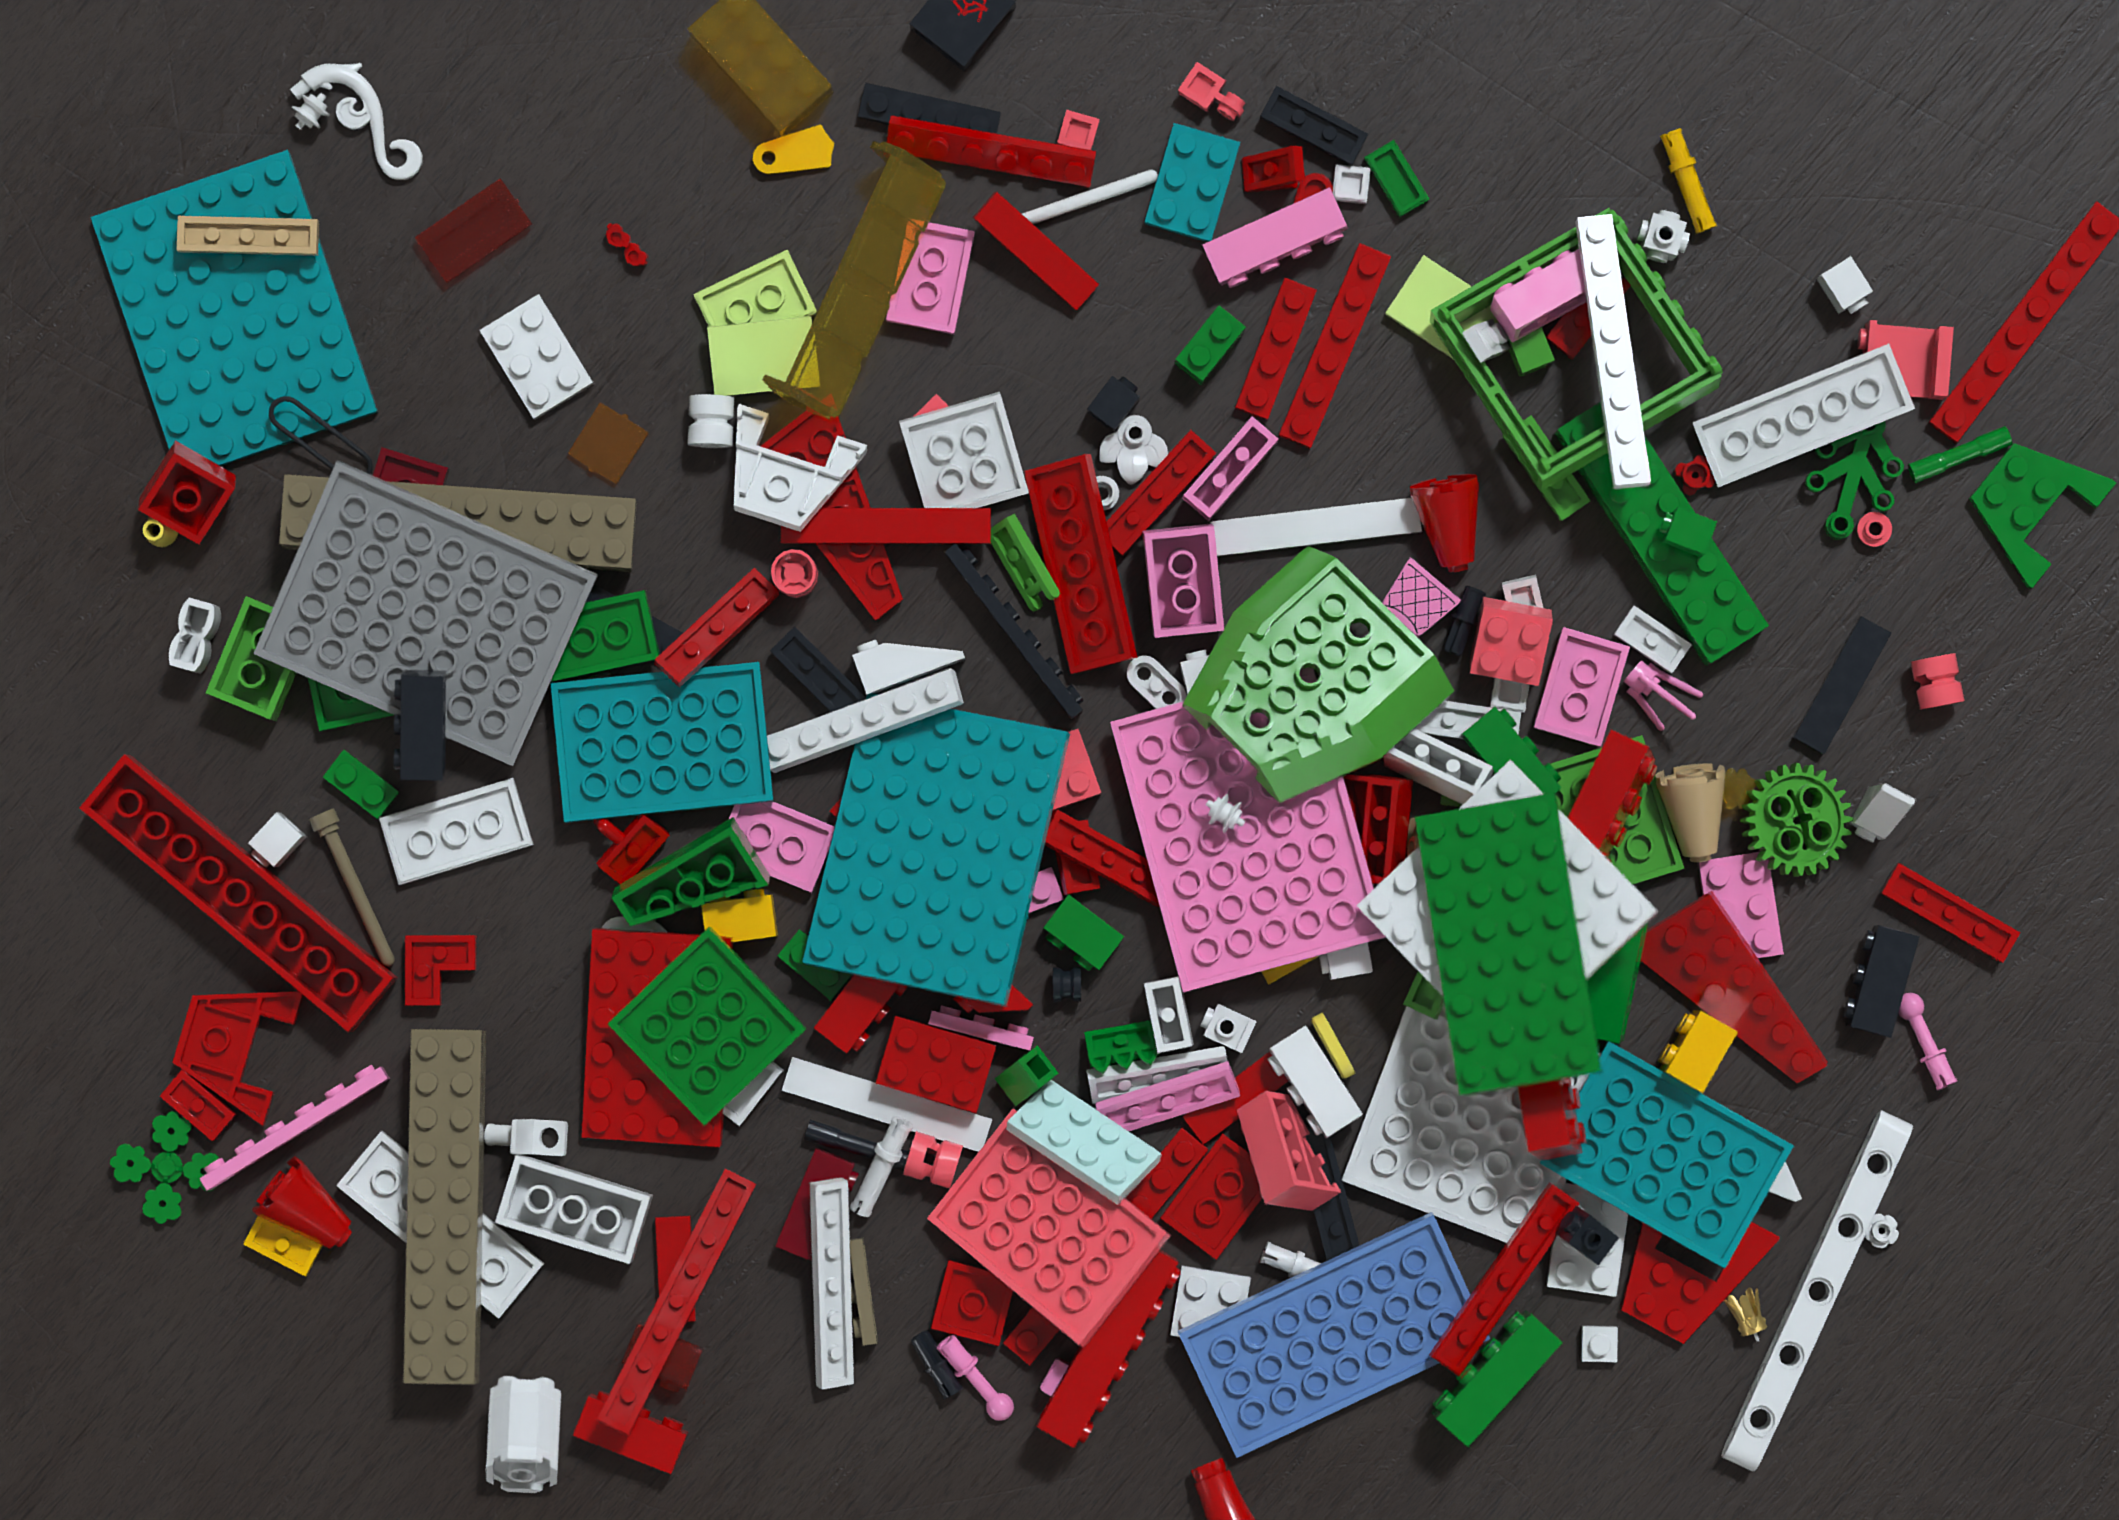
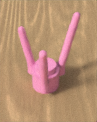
M1641 660L1623 681L1630 687L1627 693L1638 702L1659 731H1663L1665 727L1641 693L1648 696L1654 691L1691 720L1696 718L1695 713L1658 685L1661 681L1658 678L1698 698H1702L1703 693L1661 671L1654 664L1650 663L1647 665Z

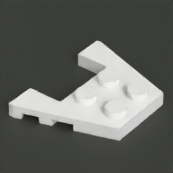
M739 404L737 408L734 509L737 512L801 532L867 453V445L837 436L825 467L760 447L759 443L769 421V413Z

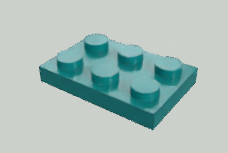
M1174 123L1144 224L1204 242L1212 241L1241 142Z

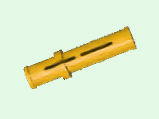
M1679 128L1668 132V134L1661 135L1660 138L1663 141L1671 163L1668 166L1670 173L1674 172L1692 219L1695 233L1698 234L1709 230V228L1716 227L1717 224L1714 221L1694 164L1697 163L1696 159L1690 156L1682 129Z

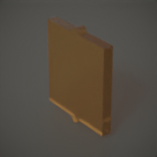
M600 402L568 454L587 465L590 472L596 471L617 484L649 432L628 420L627 414L620 415Z

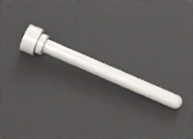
M1147 170L1022 213V215L1032 224H1036L1155 183L1158 174L1154 170Z

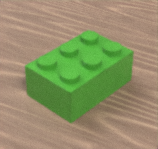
M246 596L206 693L270 720L277 721L297 672L253 654L273 607Z

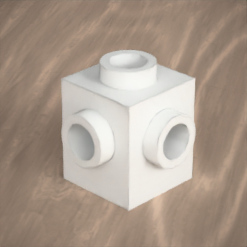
M1660 210L1659 214L1653 213L1648 221H1642L1637 240L1642 241L1641 247L1647 254L1648 259L1667 263V260L1673 261L1677 257L1678 252H1685L1690 233L1684 232L1687 222L1679 220L1680 215ZM1660 229L1671 232V239L1663 240L1659 235Z

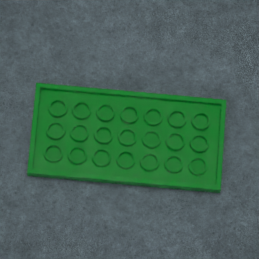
M1555 792L1415 817L1459 1095L1463 1097L1602 1073Z

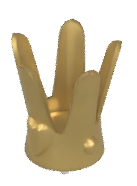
M1748 1288L1746 1296L1742 1295L1739 1298L1740 1305L1734 1296L1728 1295V1301L1724 1300V1302L1739 1325L1738 1331L1741 1333V1336L1754 1334L1758 1342L1757 1332L1767 1328L1766 1319L1761 1315L1758 1288L1755 1290V1296L1753 1290Z

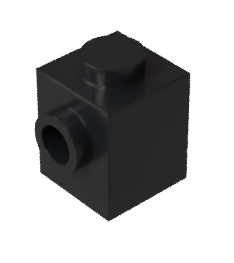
M1575 1206L1571 1212L1563 1217L1560 1222V1228L1555 1233L1598 1266L1619 1239L1617 1235L1578 1206Z

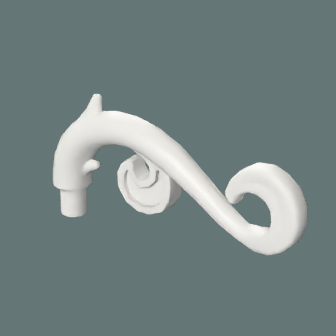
M361 63L323 64L315 66L301 75L303 79L290 89L298 100L302 98L301 94L305 95L311 89L313 91L319 87L332 89L330 83L347 85L360 96L364 105L360 112L354 110V105L357 103L356 98L347 97L338 103L336 115L345 127L352 130L361 129L370 122L378 164L389 178L407 180L419 172L423 163L420 148L409 140L398 139L390 143L391 150L400 149L406 153L407 160L404 165L394 167L388 162L385 152L382 108L378 96L370 83L357 72L362 67Z

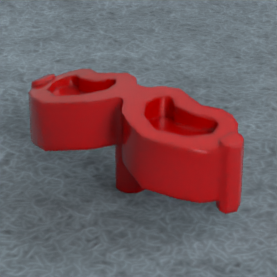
M608 224L606 231L608 242L619 248L625 247L626 262L638 267L647 265L648 254L643 252L638 244L631 243L630 235L623 231L622 226L619 224Z

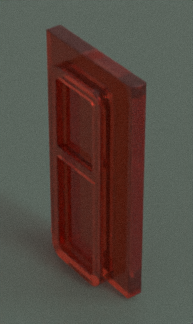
M500 178L421 232L415 239L429 257V262L434 264L445 282L448 283L527 229L532 223L519 206L518 200L512 196Z

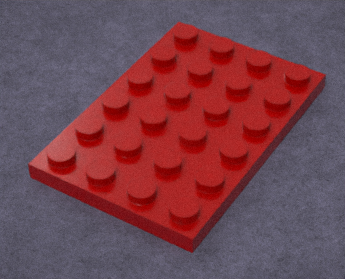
M605 928L592 929L582 1138L711 1147L722 1146L723 1109L704 1126L608 1025L626 1005L700 935ZM720 936L732 949L733 937Z

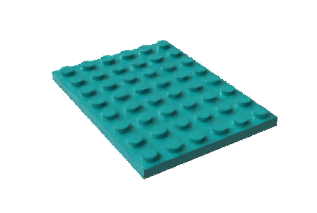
M289 150L91 217L169 449L176 440L219 466H224L294 442V440L276 428L269 418L270 405L274 400L283 396L298 400L333 428L379 413L320 239L318 256L186 253L177 251L178 216L312 219ZM281 402L274 409V417L278 423L299 439L327 430L291 402Z
M871 693L866 696V699L877 696L879 694ZM948 709L855 743L803 963L805 965L1007 1007L1069 743V732Z

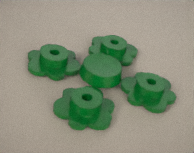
M175 1111L169 1112L167 1116L159 1115L152 1122L155 1130L152 1134L153 1141L161 1143L163 1150L167 1151L158 1154L153 1159L152 1164L150 1159L144 1156L145 1150L143 1147L136 1146L133 1148L127 1143L121 1144L117 1148V1156H113L110 1159V1165L115 1168L114 1177L119 1182H126L129 1179L132 1182H139L142 1174L148 1172L150 1168L153 1176L158 1181L163 1182L156 1187V1190L151 1189L146 1192L145 1198L147 1202L144 1203L142 1208L145 1216L155 1217V1221L159 1224L165 1223L167 1218L175 1220L181 1215L179 1203L182 1200V1196L178 1192H173L171 1185L168 1183L176 1181L183 1171L184 1176L190 1179L189 1185L191 1188L197 1189L201 1186L205 1191H212L206 1190L200 1178L206 1174H202L201 1169L219 1159L215 1153H208L205 1156L202 1153H195L192 1156V1161L187 1162L183 1166L180 1157L172 1153V1151L177 1149L178 1144L185 1145L188 1143L189 1137L187 1133L191 1130V1123L184 1117L179 1118V1114ZM169 1128L175 1130L174 1134L168 1132ZM128 1160L133 1161V1166L128 1165ZM162 1200L166 1202L164 1207L160 1205Z

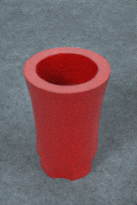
M1223 1458L1191 1470L1197 1482L1194 1485L1201 1500L1206 1520H1256L1245 1504L1231 1471L1227 1470Z

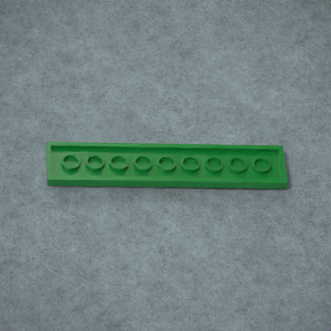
M646 590L585 603L550 682L656 659L660 653ZM308 678L319 731L394 715Z

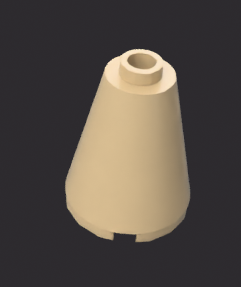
M1709 763L1690 764L1673 767L1674 774L1665 776L1664 770L1655 774L1656 785L1682 855L1690 857L1691 862L1710 860L1711 854L1716 853L1718 849L1726 775L1724 766L1719 765L1716 771L1713 770L1712 764Z

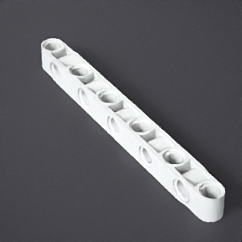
M1882 1110L1877 1113L1724 1445L1722 1458L1752 1472H1755L1909 1140L1913 1129L1912 1124ZM1878 1153L1882 1156L1884 1165L1881 1171L1872 1173L1868 1168L1867 1162L1870 1156ZM1846 1217H1850L1855 1225L1854 1231L1851 1235L1843 1237L1838 1231L1839 1222ZM1816 1281L1823 1282L1826 1289L1825 1295L1819 1300H1813L1809 1295V1288ZM1786 1345H1793L1797 1353L1796 1358L1789 1364L1782 1363L1779 1356L1781 1349ZM1757 1409H1764L1767 1413L1766 1423L1761 1427H1753L1750 1422L1751 1414Z

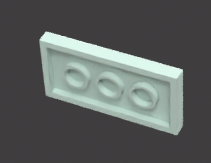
M1052 1080L1048 1081L1007 1121V1131L1117 1205L1160 1162L1161 1153Z

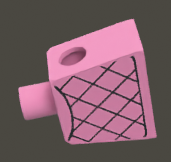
M1410 558L1405 563L1382 603L1418 638L1456 607L1461 600L1415 560Z

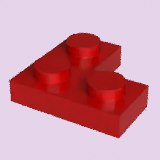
M405 935V1005H442V970H476V935Z

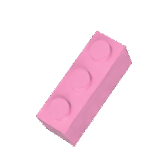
M1579 249L1574 252L1567 250L1558 255L1551 265L1543 269L1540 266L1530 270L1523 277L1522 281L1514 285L1507 283L1495 291L1490 310L1512 343L1587 302Z
M1252 416L1183 495V500L1207 521H1210L1277 444L1278 438Z

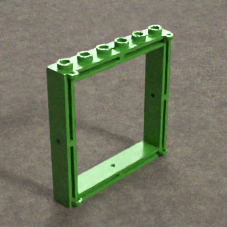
M1607 208L1595 216L1612 214L1621 272L1691 375L1640 405L1644 432L1718 389L1723 371L1714 356L1709 357L1703 349L1704 343L1699 332L1694 327L1690 329L1683 319L1685 314L1678 301L1675 299L1671 301L1664 291L1666 285L1657 271L1652 273L1646 264L1647 257L1642 247L1638 243L1633 244L1628 237V228L1619 215L1617 216L1613 209ZM1576 227L1433 308L1430 313V324L1540 491L1608 453L1605 426L1547 458L1486 363H1480L1462 334L1464 330L1459 323L1491 306L1494 293L1501 286L1507 283L1514 285L1522 281L1523 277L1530 270L1539 266L1543 269L1551 265L1558 255L1567 250L1571 252L1578 250L1579 244Z

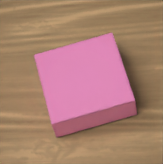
M1059 1357L1054 1360L1040 1385L1041 1391L1052 1396L1069 1366L1068 1362Z

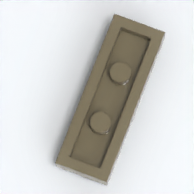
M864 1237L850 1239V1268L853 1270L854 1282H851V1304L857 1303L859 1317H853L855 1338H862L863 1346L877 1344L878 1337Z

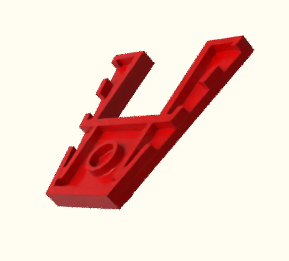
M1751 1221L1726 1268L1722 1267L1716 1280L1713 1281L1656 1250L1655 1247L1663 1233L1642 1222L1620 1310L1684 1344L1779 1241L1780 1237Z

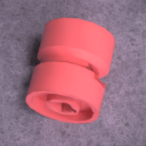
M791 549L784 551L776 557L772 564L771 576L773 582L780 592L788 597L800 598L806 596L814 590L818 582L819 574L816 564L808 554L801 550Z
M1956 653L1911 662L1914 681L1920 683L1921 686L1916 691L1920 710L1965 701L1962 684L1955 680V676L1959 673Z
M916 1131L903 1175L919 1180L927 1176L930 1177L932 1184L950 1189L963 1145L947 1140L939 1144L936 1143L934 1136ZM926 1153L936 1155L933 1166L924 1163Z

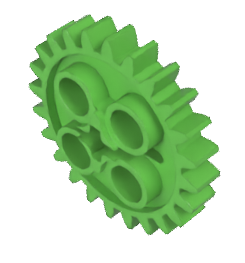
M1800 763L1791 764L1790 769L1786 765L1777 766V773L1774 770L1765 772L1767 781L1764 779H1756L1754 781L1759 791H1747L1746 794L1753 802L1742 805V808L1750 812L1749 817L1740 819V822L1749 824L1750 829L1742 835L1743 837H1753L1754 841L1748 846V849L1760 850L1756 858L1757 861L1769 859L1768 870H1774L1780 865V875H1789L1791 869L1794 877L1803 876L1804 870L1807 875L1816 874V866L1820 870L1829 868L1827 859L1831 861L1839 859L1835 849L1847 848L1841 837L1852 834L1851 831L1844 828V823L1853 821V818L1845 816L1843 811L1848 809L1851 803L1840 802V798L1846 792L1845 790H1833L1837 782L1836 778L1824 781L1826 776L1825 770H1819L1814 774V766L1811 764L1805 765L1803 769H1801ZM1788 790L1791 791L1790 797L1787 795ZM1806 790L1811 793L1813 798L1810 807L1805 805L1803 801V794ZM1774 799L1779 801L1781 805L1779 816L1773 814L1771 810V804ZM1799 815L1800 822L1794 824L1793 818ZM1815 824H1818L1822 829V836L1819 841L1814 838L1812 833ZM1783 833H1786L1790 838L1791 844L1788 850H1785L1781 845ZM1803 843L1806 844L1805 850L1802 848Z

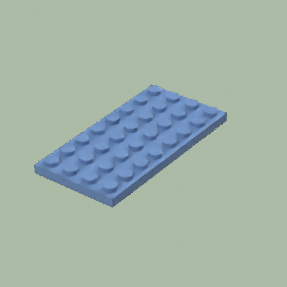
M1431 1212L1180 1329L1178 1334L1236 1458L1439 1364L1429 1354L1465 1304L1470 1293L1439 1225ZM1489 1335L1486 1337L1484 1342L1490 1340Z

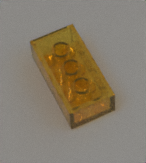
M719 0L687 28L694 41L780 137L787 135L834 93L833 87L756 0Z

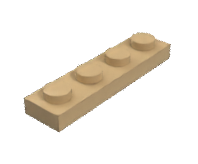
M178 216V252L318 256V219Z

